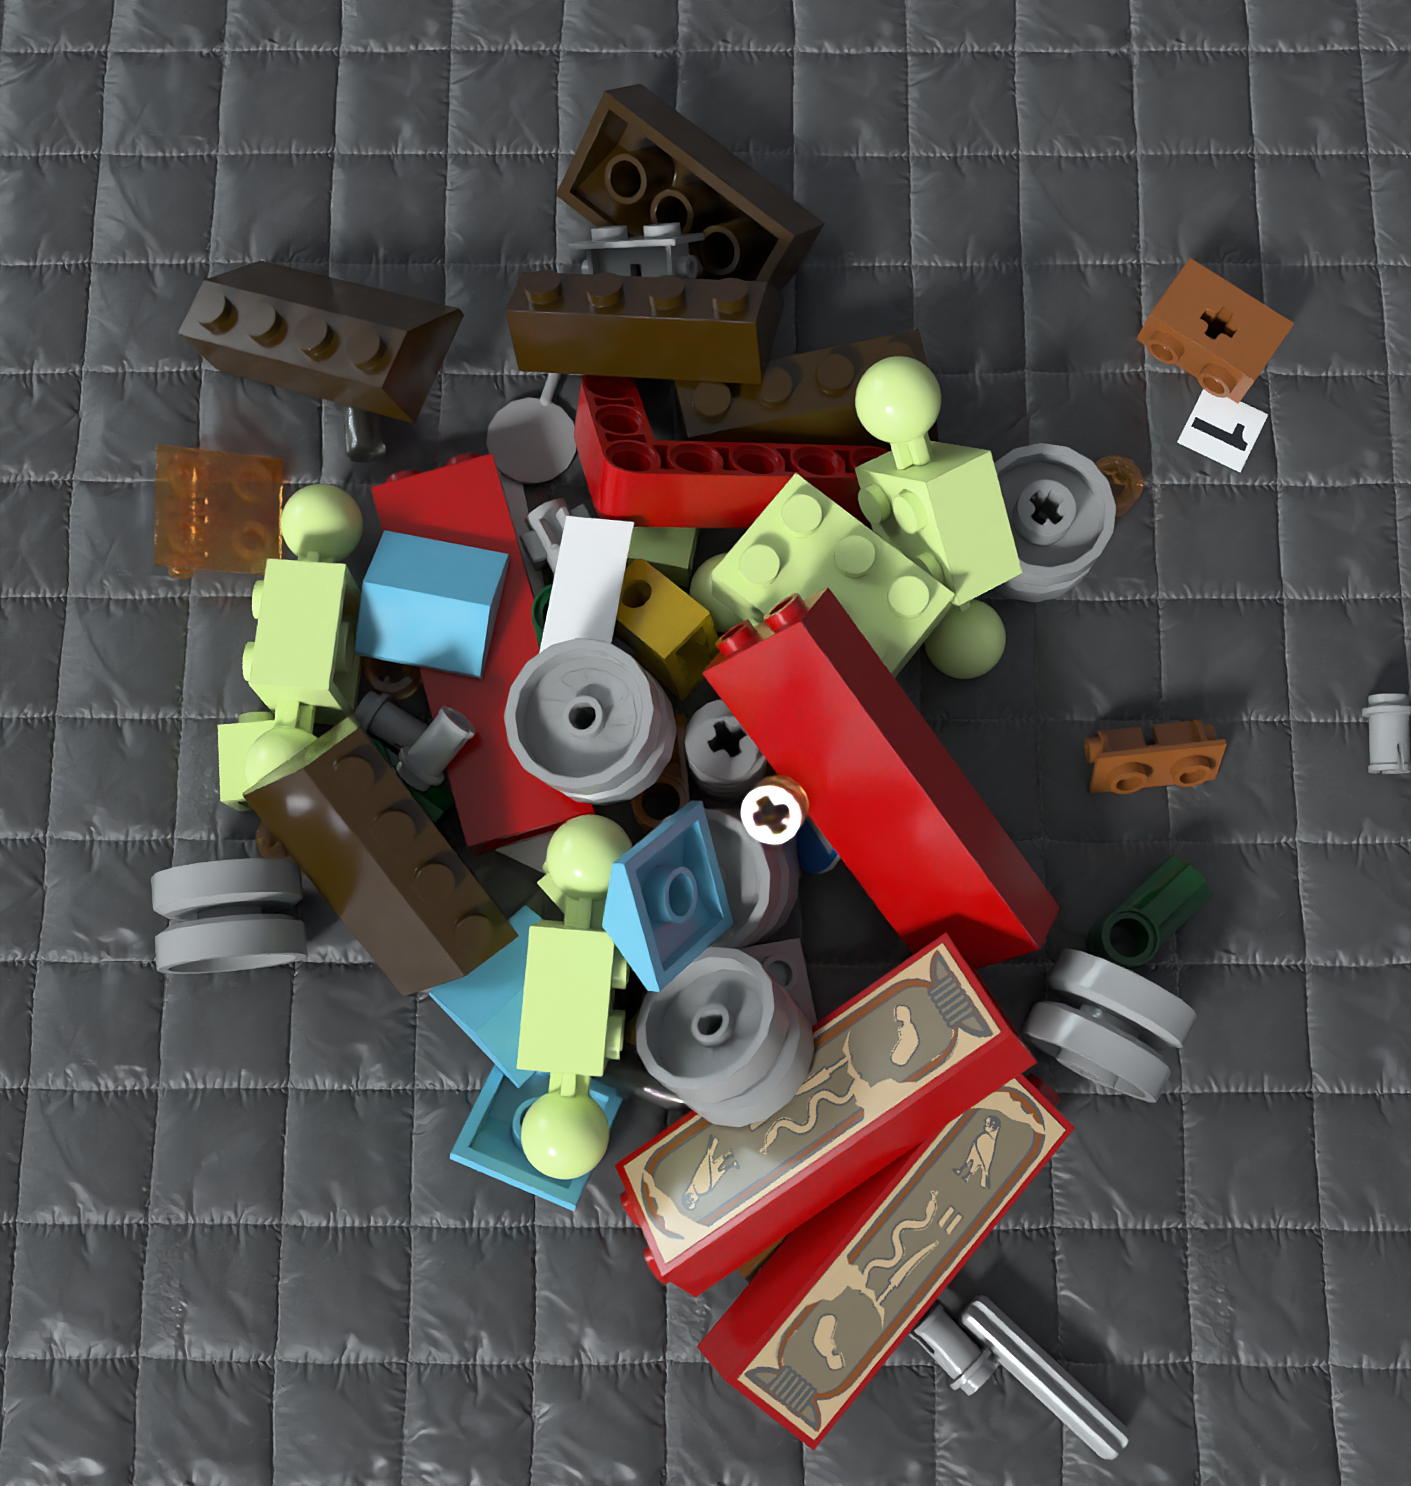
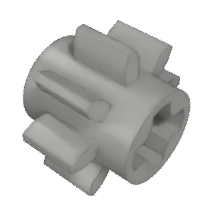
M557 498L538 506L525 518V523L530 532L521 535L520 540L536 571L549 565L555 575L566 516L592 518L585 504H581L571 510L566 499Z

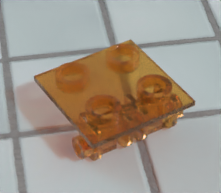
M157 444L153 566L169 567L168 575L176 579L193 578L194 569L265 576L267 558L282 559V459Z

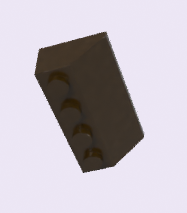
M641 83L604 91L556 193L557 197L596 227L626 225L628 237L644 236L643 226L661 223H680L681 234L704 233V240L688 243L689 255H693L698 264V273L695 279L721 280L725 278H738L743 281L768 282L779 292L796 274L825 224Z
M260 260L203 280L177 334L216 370L415 424L464 314L460 308Z
M540 270L521 273L505 312L519 371L762 384L784 307L783 295L768 282L743 281L738 278L710 280L686 279L673 275L639 277L618 276L614 273L592 275Z
M919 329L768 360L762 384L675 380L676 409L683 440L873 446L892 451L889 442L874 437L859 420L855 406L856 390L864 373L872 365L888 357H910L928 367ZM936 420L927 432L930 441L939 442Z
M353 714L349 715L242 793L245 800L402 996L467 976L519 936L506 914Z

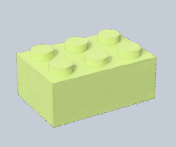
M797 473L792 476L712 572V596L741 619H748L753 626L765 621L764 616L788 596L798 593L805 600L829 587L894 678L945 617L955 595Z

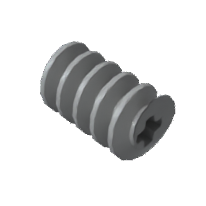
M722 699L709 702L694 713L687 725L685 737L686 759L691 782L702 795L714 801L731 803L745 799L759 787L765 775L767 759ZM725 746L729 753L738 751V755L730 758L725 750L716 751V748Z

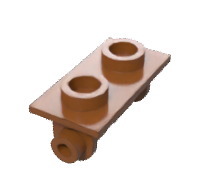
M1200 719L1153 725L1151 734L1155 745L1147 746L1141 726L1097 730L1095 737H1088L1084 740L1086 760L1088 763L1095 762L1089 786L1090 794L1104 792L1130 794L1148 787L1175 784L1180 787H1192L1205 781L1215 780L1227 746L1226 740H1217L1213 724L1203 725Z

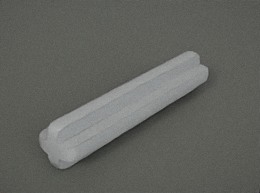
M983 1295L975 1296L967 1303L958 1317L959 1325L980 1345L983 1347L987 1346L992 1351L991 1355L1101 1458L1113 1460L1122 1452L1129 1442L1131 1434L1129 1429L988 1297Z

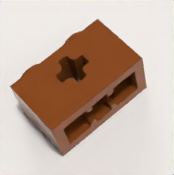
M1189 258L1149 314L1136 340L1144 344L1149 353L1160 362L1169 365L1175 364L1197 378L1201 387L1208 393L1220 398L1228 397L1238 404L1294 326V323L1192 258ZM1206 333L1213 335L1216 339L1209 338Z

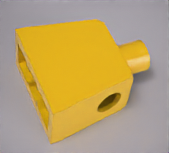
M644 559L635 560L625 569L613 635L631 647L638 654L636 659L677 698L683 701L705 679L702 672L720 652L715 645L719 638L711 613Z

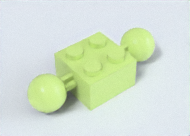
M905 356L888 357L878 361L864 373L856 390L855 406L862 425L874 437L889 442L892 451L855 468L861 488L858 493L859 505L865 517L871 522L874 533L955 594L945 617L924 641V645L929 659L942 673L953 678L972 679L987 673L998 663L1006 643L1005 627L1000 616L988 604L973 598L1020 575L1022 569L991 451L930 441L927 431L935 423L941 408L939 383L932 371L920 361Z
M309 485L298 490L290 497L282 512L281 531L287 546L298 556V561L267 558L264 580H257L254 585L252 611L254 618L258 619L255 642H248L244 649L243 676L246 681H249L251 688L272 713H275L273 729L260 735L251 745L246 755L244 769L249 788L318 739L312 734L314 723L337 725L349 715H354L356 711L363 656L357 655L354 650L362 593L346 564H338L337 562L348 557L358 546L363 533V518L356 501L347 492L333 485Z
M582 815L572 818L561 825L552 836L547 849L546 861L552 881L566 895L564 922L540 920L531 925L529 930L517 1069L550 1072L548 1093L537 1099L524 1117L521 1128V1142L529 1162L541 1173L557 1179H573L588 1173L601 1161L607 1150L609 1124L601 1106L589 1096L591 1076H603L609 1058H620V1051L623 1050L626 1010L614 1009L616 988L626 989V983L629 982L630 965L602 924L612 863L632 848V844L626 832L616 822L600 815Z

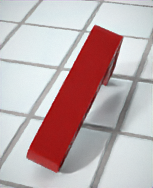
M584 375L581 380L574 439L594 509L602 519L634 522L633 527L750 528L792 476L797 473L870 530H873L871 522L865 517L859 505L858 493L861 488L855 468L889 452L888 450L873 446L655 440L637 386L632 379L618 376Z

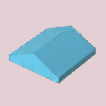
M384 530L363 580L354 652L360 656L482 679L510 561L509 554Z
M690 801L612 863L602 926L648 991L660 992L734 924L702 801Z
M526 905L509 919L519 935L516 939L467 976L437 985L429 991V995L518 1089L537 1072L517 1069L529 930L531 925L543 920Z
M494 1064L450 1153V1159L575 1211L595 1167L588 1173L573 1179L549 1177L538 1171L529 1162L521 1142V1128L524 1117L531 1105L541 1096L548 1093L550 1072L537 1071L518 1089ZM591 1077L589 1096L603 1109L607 1117L610 1133L626 1091Z

